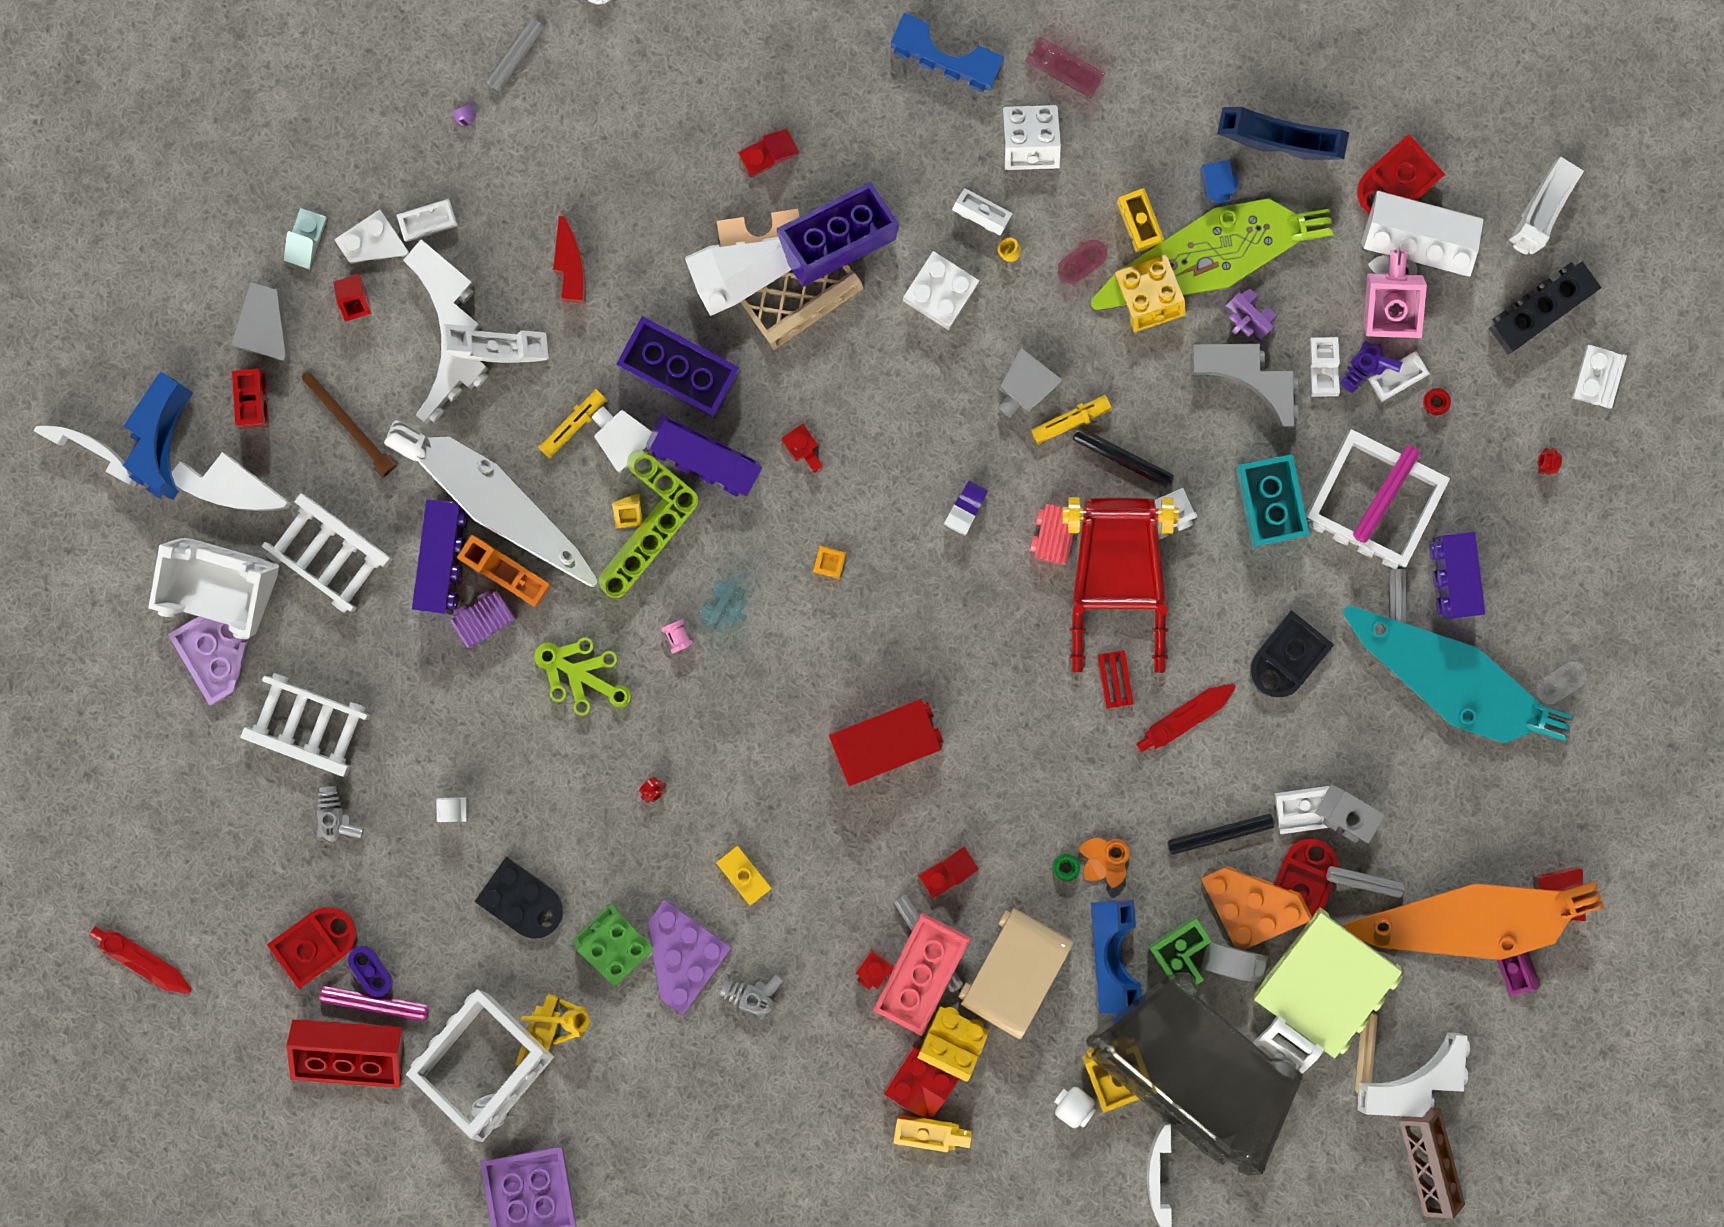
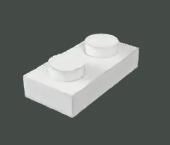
M966 188L963 189L952 209L962 217L970 219L998 235L1002 234L1013 214Z

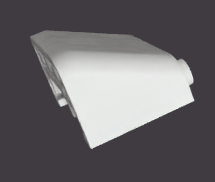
M188 538L175 539L159 545L148 608L158 611V614L164 617H174L175 614L186 612L229 625L228 629L233 632L234 637L249 639L257 633L278 576L279 565L268 560Z

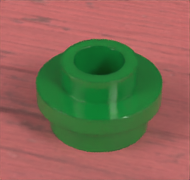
M1062 854L1054 860L1053 872L1058 879L1071 881L1079 875L1080 863L1075 856ZM1065 862H1069L1072 866L1068 873L1061 870V866Z

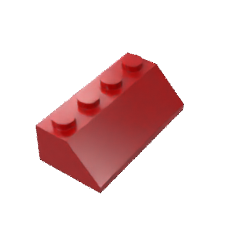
M292 1019L286 1044L290 1080L400 1088L404 1047L403 1027Z

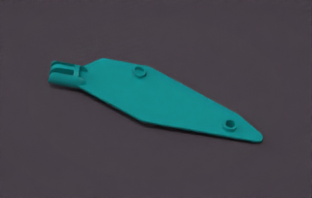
M1354 606L1344 608L1343 615L1363 646L1451 726L1502 743H1507L1531 732H1537L1566 742L1568 736L1545 729L1544 726L1548 725L1564 731H1570V725L1550 719L1548 714L1573 721L1574 716L1543 706L1478 647ZM1378 624L1382 625L1384 628V631L1381 635L1377 634L1375 631V627Z

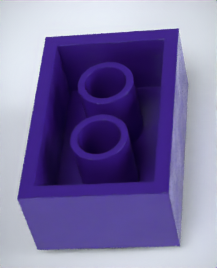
M1459 533L1432 538L1433 543L1429 544V554L1431 560H1435L1436 571H1433L1432 578L1434 587H1439L1440 598H1436L1438 615L1442 614L1443 620L1485 615L1476 533Z

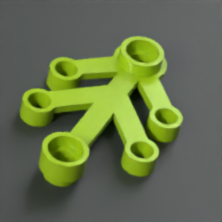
M581 638L577 643L563 647H557L553 643L541 644L535 651L534 659L540 668L547 671L551 686L550 698L553 701L562 702L567 697L566 689L561 686L558 669L568 674L575 699L574 711L578 715H586L591 710V705L586 700L581 682L608 696L610 703L615 707L622 708L630 703L631 692L625 686L613 687L586 672L604 666L614 667L618 662V657L614 652L606 651L599 657L572 664L563 658L579 652L582 654L591 653L594 648V643L591 639ZM583 641L590 643L588 651H583L580 648V644ZM546 651H550L553 654V658L549 662L543 659V654ZM607 654L614 656V662L610 665L604 661V657ZM557 688L563 691L561 699H556L553 695L554 690ZM618 691L623 692L625 695L622 702L615 700V694ZM580 702L587 704V710L583 713L577 709Z

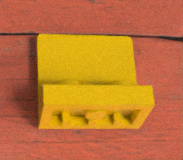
M1166 255L1115 272L1116 280L1129 309L1130 323L1134 333L1186 315L1185 299Z

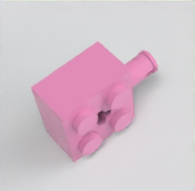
M1397 249L1390 250L1388 274H1367L1363 320L1366 336L1422 338L1427 284L1423 275L1405 274L1408 251L1399 249V254ZM1394 303H1399L1395 305V308H1390V306H1393Z

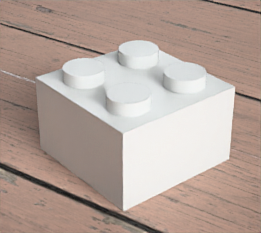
M933 251L904 295L903 301L947 330H950L977 288L979 280Z

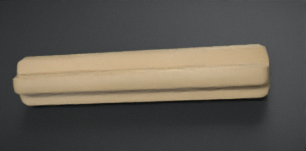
M1373 1012L1368 1015L1367 1019L1369 1021L1360 1032L1355 1085L1357 1093H1359V1083H1372L1378 1020L1377 1014Z

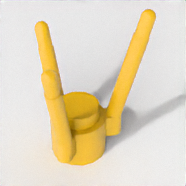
M561 999L559 1004L570 1009L562 1017L522 1016L521 1021L561 1023L562 1027L570 1033L554 1039L553 1044L556 1045L574 1037H583L584 1031L589 1027L590 1018L585 1012L584 1006H577Z

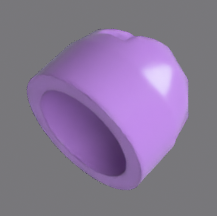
M472 103L452 112L457 123L462 126L472 124L476 118Z

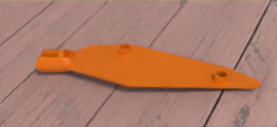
M1596 881L1565 891L1474 883L1347 922L1343 925V928L1361 941L1380 948L1503 960L1555 944L1571 918L1602 909L1605 906L1603 901L1600 900V891L1596 890L1598 888ZM1384 922L1388 924V927L1380 929L1378 925Z

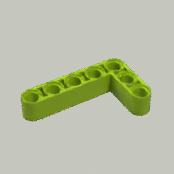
M643 450L634 451L629 455L627 460L628 468L658 493L662 499L601 572L598 578L599 586L612 598L622 597L630 589L698 505L697 494L654 457ZM646 458L648 460L647 467L644 470L638 471V462ZM667 475V484L664 487H658L657 482L659 478ZM688 492L687 501L684 504H678L679 495ZM670 514V522L667 525H661L660 519L662 516ZM648 535H653L652 544L646 547L643 546L644 538ZM631 556H636L635 564L630 568H626V560ZM618 578V585L613 589H608L609 580Z

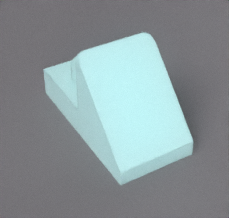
M300 208L293 231L287 232L284 261L307 269L311 268L328 219L326 216Z

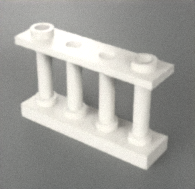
M300 493L294 501L300 506L298 509L300 513L275 547L267 542H264L261 547L267 550L265 555L273 562L279 564L282 561L334 599L331 604L343 613L347 610L355 612L357 607L350 603L356 592L374 568L378 569L380 565L387 568L393 559L308 496ZM315 517L322 522L320 526L322 529L296 563L283 553L307 520H312ZM337 533L344 538L342 542L343 547L318 579L305 569L330 535L334 536ZM359 549L367 555L364 558L366 562L343 593L339 595L328 587V584L350 554Z
M273 673L272 677L264 676L262 681L272 686L257 725L254 724L252 728L244 727L240 738L342 777L348 776L351 766L345 764L346 758L344 756L359 718L364 720L370 719L371 714L365 713L366 707L350 702L349 706L291 685L288 683L289 678L277 673ZM284 689L297 694L283 734H279L278 738L268 735L269 729L267 727L280 693ZM307 699H311L323 704L309 743L305 744L303 748L294 744L295 739H293ZM333 708L349 715L334 754L331 753L330 757L319 754L321 750L319 745Z

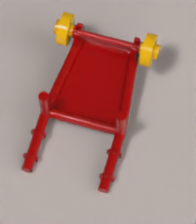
M1068 497V507H1063V524H1068V533H1080V522H1083L1072 602V627L1069 628V631L1072 632V654L1069 655V658L1072 659V672H1083V659L1086 658V655L1083 654V632L1086 631V628L1083 627L1084 609H1155V628H1152V631L1155 632V655H1152V659H1155L1154 672L1164 673L1166 659H1168V655H1166V632H1169V628H1166L1168 607L1165 598L1157 522H1161L1162 534H1173L1174 524H1179V507H1174L1173 497H1162L1161 509H1156L1155 500L1151 498L1109 497L1085 498L1084 508H1080V497Z

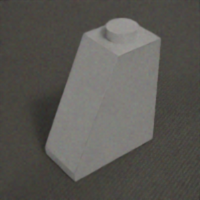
M260 280L259 284L250 282L231 345L289 364L290 354L282 293L275 289L276 285L263 280Z

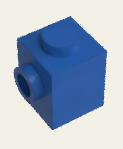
M1230 160L1205 164L1200 168L1206 201L1213 200L1214 204L1230 201V196L1236 193L1235 188H1239L1238 175L1236 171L1232 172Z

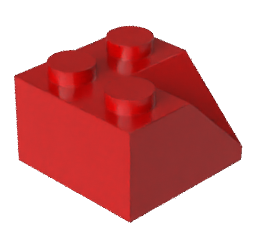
M913 1044L883 1092L884 1095L907 1110L923 1118L931 1119L946 1101L960 1078L918 1059L917 1057L921 1049Z

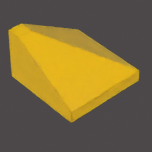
M634 494L612 503L616 529L636 527L642 524L640 494Z

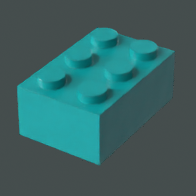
M1293 454L1241 464L1235 467L1251 548L1310 535Z

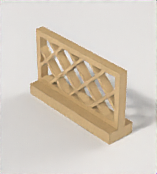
M847 264L843 266L847 275L840 280L828 279L829 274H827L824 278L814 281L823 283L822 292L817 296L806 295L808 285L803 287L802 294L787 292L789 279H797L790 270L781 276L785 277L783 291L768 289V284L757 291L763 293L760 306L749 305L745 299L740 303L766 338L769 345L775 350L861 291L863 286L860 279ZM767 294L782 296L779 309L765 307ZM786 297L801 299L799 308L794 312L783 310ZM754 311H759L758 317L756 316ZM763 312L778 314L777 323L766 330L762 324Z

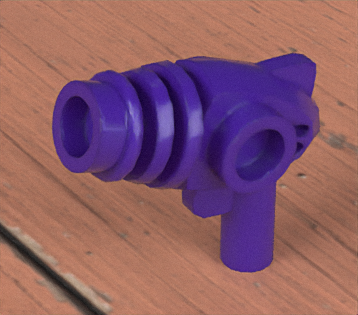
M1364 341L1360 351L1350 362L1354 369L1348 366L1347 369L1351 373L1345 371V375L1348 377L1342 376V381L1339 384L1353 393L1355 389H1359L1356 384L1360 386L1363 384L1360 379L1364 382L1367 381L1364 376L1370 378L1374 373L1381 375L1385 368L1400 372L1403 362L1383 356V348L1380 344H1371Z

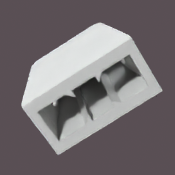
M603 406L592 416V419L602 428L595 434V439L615 469L622 474L628 468L627 460L632 452L637 450L646 451L648 449L646 443L652 432L623 410L613 417Z

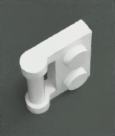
M1277 1016L1272 1024L1253 1042L1251 1049L1296 1080L1321 1056L1324 1048L1318 1043L1315 1045L1288 1026L1285 1023V1019ZM1279 1032L1280 1034H1282L1284 1037L1289 1039L1291 1042H1293L1295 1045H1297L1299 1048H1301L1308 1054L1305 1055L1303 1052H1301L1295 1046L1290 1044L1277 1033Z

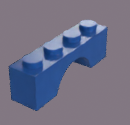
M903 13L890 47L895 49L893 52L895 55L904 59H909V56L920 60L918 64L926 69L934 70L936 67L945 71L943 75L951 80L959 81L961 78L970 82L968 86L979 92H984L985 89L991 91L1005 57L982 46H978L973 52L965 56H948L940 52L932 43L929 34V23L906 13Z
M1134 900L1091 903L1099 1011L1100 1013L1112 1014L1142 1011L1141 983L1132 978L1126 971L1121 955L1125 936L1132 929L1136 928Z

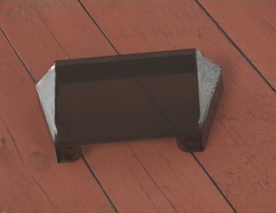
M1184 972L1168 975L1088 1036L1086 1040L1087 1045L1094 1049L1091 1054L1093 1061L1165 1121L1170 1123L1171 1126L1207 1156L1224 1165L1225 1161L1239 1166L1238 1172L1247 1176L1264 1173L1303 1074L1296 1069V1064L1288 1058L1271 1059L1196 995L1199 988L1193 976Z

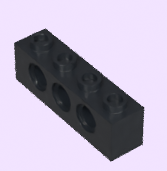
M1583 261L1577 265L1570 262L1558 271L1561 276L1555 281L1548 278L1536 287L1539 291L1531 298L1526 294L1514 303L1517 308L1508 314L1504 310L1492 319L1495 324L1488 329L1507 355L1517 350L1602 288ZM1561 283H1565L1570 287L1571 294L1569 297H1565L1560 293ZM1539 299H1543L1548 303L1549 310L1547 313H1543L1538 309L1537 303ZM1517 315H1521L1526 319L1527 326L1525 329L1517 327L1515 323Z

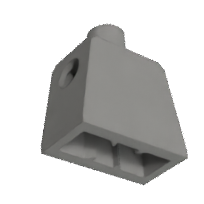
M1021 348L999 387V390L1007 396L998 409L1010 418L1020 406L1027 412H1030L1054 391L1063 380Z

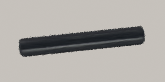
M1081 427L1076 430L1073 436V441L1165 488H1168L1173 481L1174 475Z
M1266 814L1171 839L1167 842L1170 854L1175 855L1269 830L1275 827L1273 816Z

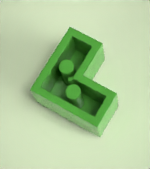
M1194 916L1147 946L1180 995L1204 981L1189 956L1212 941Z

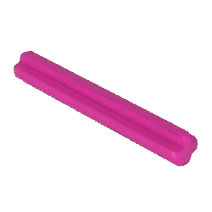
M1407 445L1353 532L1356 540L1362 543H1366L1420 456V452L1415 447Z
M326 986L320 991L319 998L323 1003L425 1021L428 1015V1006L424 1004L386 997H374L369 994Z

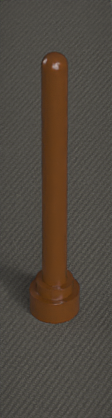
M305 372L302 375V380L374 460V470L380 477L384 478L398 466L397 461L391 455L388 456L386 453L382 454L310 372Z

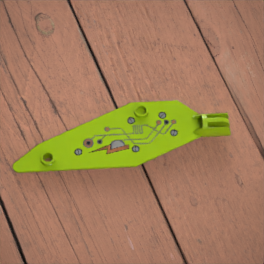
M1269 198L1217 207L1122 269L1166 255L1183 295L1229 288L1300 241L1334 235L1333 229L1328 228L1332 225V219L1327 217L1330 215V209L1296 214ZM1115 274L1091 300V306L1095 310L1127 305Z

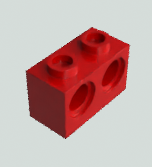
M261 369L233 370L232 385L235 426L240 428L268 427L266 373Z

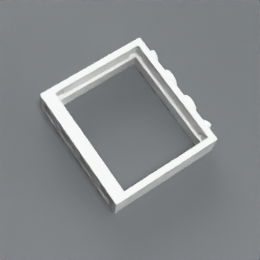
M1351 429L1347 431L1306 513V520L1309 522L1308 526L1320 533L1326 530L1334 534L1332 539L1341 544L1348 545L1351 542L1359 546L1357 551L1365 556L1372 558L1373 554L1383 558L1382 564L1387 567L1389 566L1397 570L1398 566L1404 568L1407 566L1450 478L1415 462L1409 474L1434 486V489L1402 554L1400 555L1371 540L1362 543L1354 538L1353 531L1319 515V512L1352 446L1392 466L1395 465L1401 454Z
M477 989L466 998L465 1005L459 1012L448 1019L447 1026L443 1031L432 1038L429 1047L422 1056L417 1057L412 1062L411 1069L406 1075L467 1136L473 1140L483 1142L554 1056L492 996ZM485 1008L530 1053L470 1123L425 1077L479 1012Z

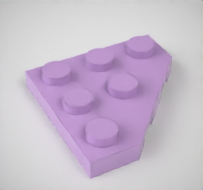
M198 616L169 633L168 636L209 705H213L236 691L249 639L234 637L233 632L229 631V625Z

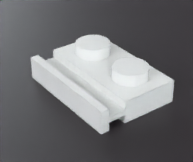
M1587 345L1572 398L1611 409L1627 355Z
M1329 786L1275 793L1279 833L1287 834L1329 828L1322 824L1324 818L1315 814Z

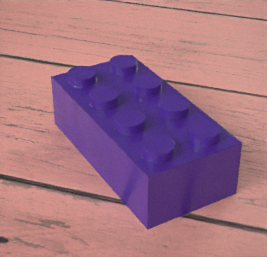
M641 316L616 363L617 367L714 419L741 371L738 366Z
M426 499L412 610L452 615V610H457L459 594L455 593L456 582H461L463 567L459 566L457 556L466 544V539L462 538L463 528H468L470 515L458 503Z

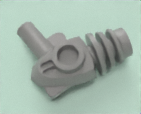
M336 786L320 787L318 796H323V798L318 799V802L323 801V804H317V807L324 808L317 810L319 825L317 837L325 838L330 842L336 841L340 834L362 838L364 828L349 825V815H343L342 808L335 807L336 805H341L340 802L334 803V800H339V797H334V794H338Z
M775 974L767 985L758 981L755 987L748 984L744 990L742 989L745 983H742L740 988H737L739 982H736L735 986H733V980L731 982L725 980L719 995L723 996L724 999L730 996V1002L735 998L733 1003L735 1006L737 1001L740 1000V1009L751 1012L763 1019L766 1013L774 1009V1003L770 997L784 980Z

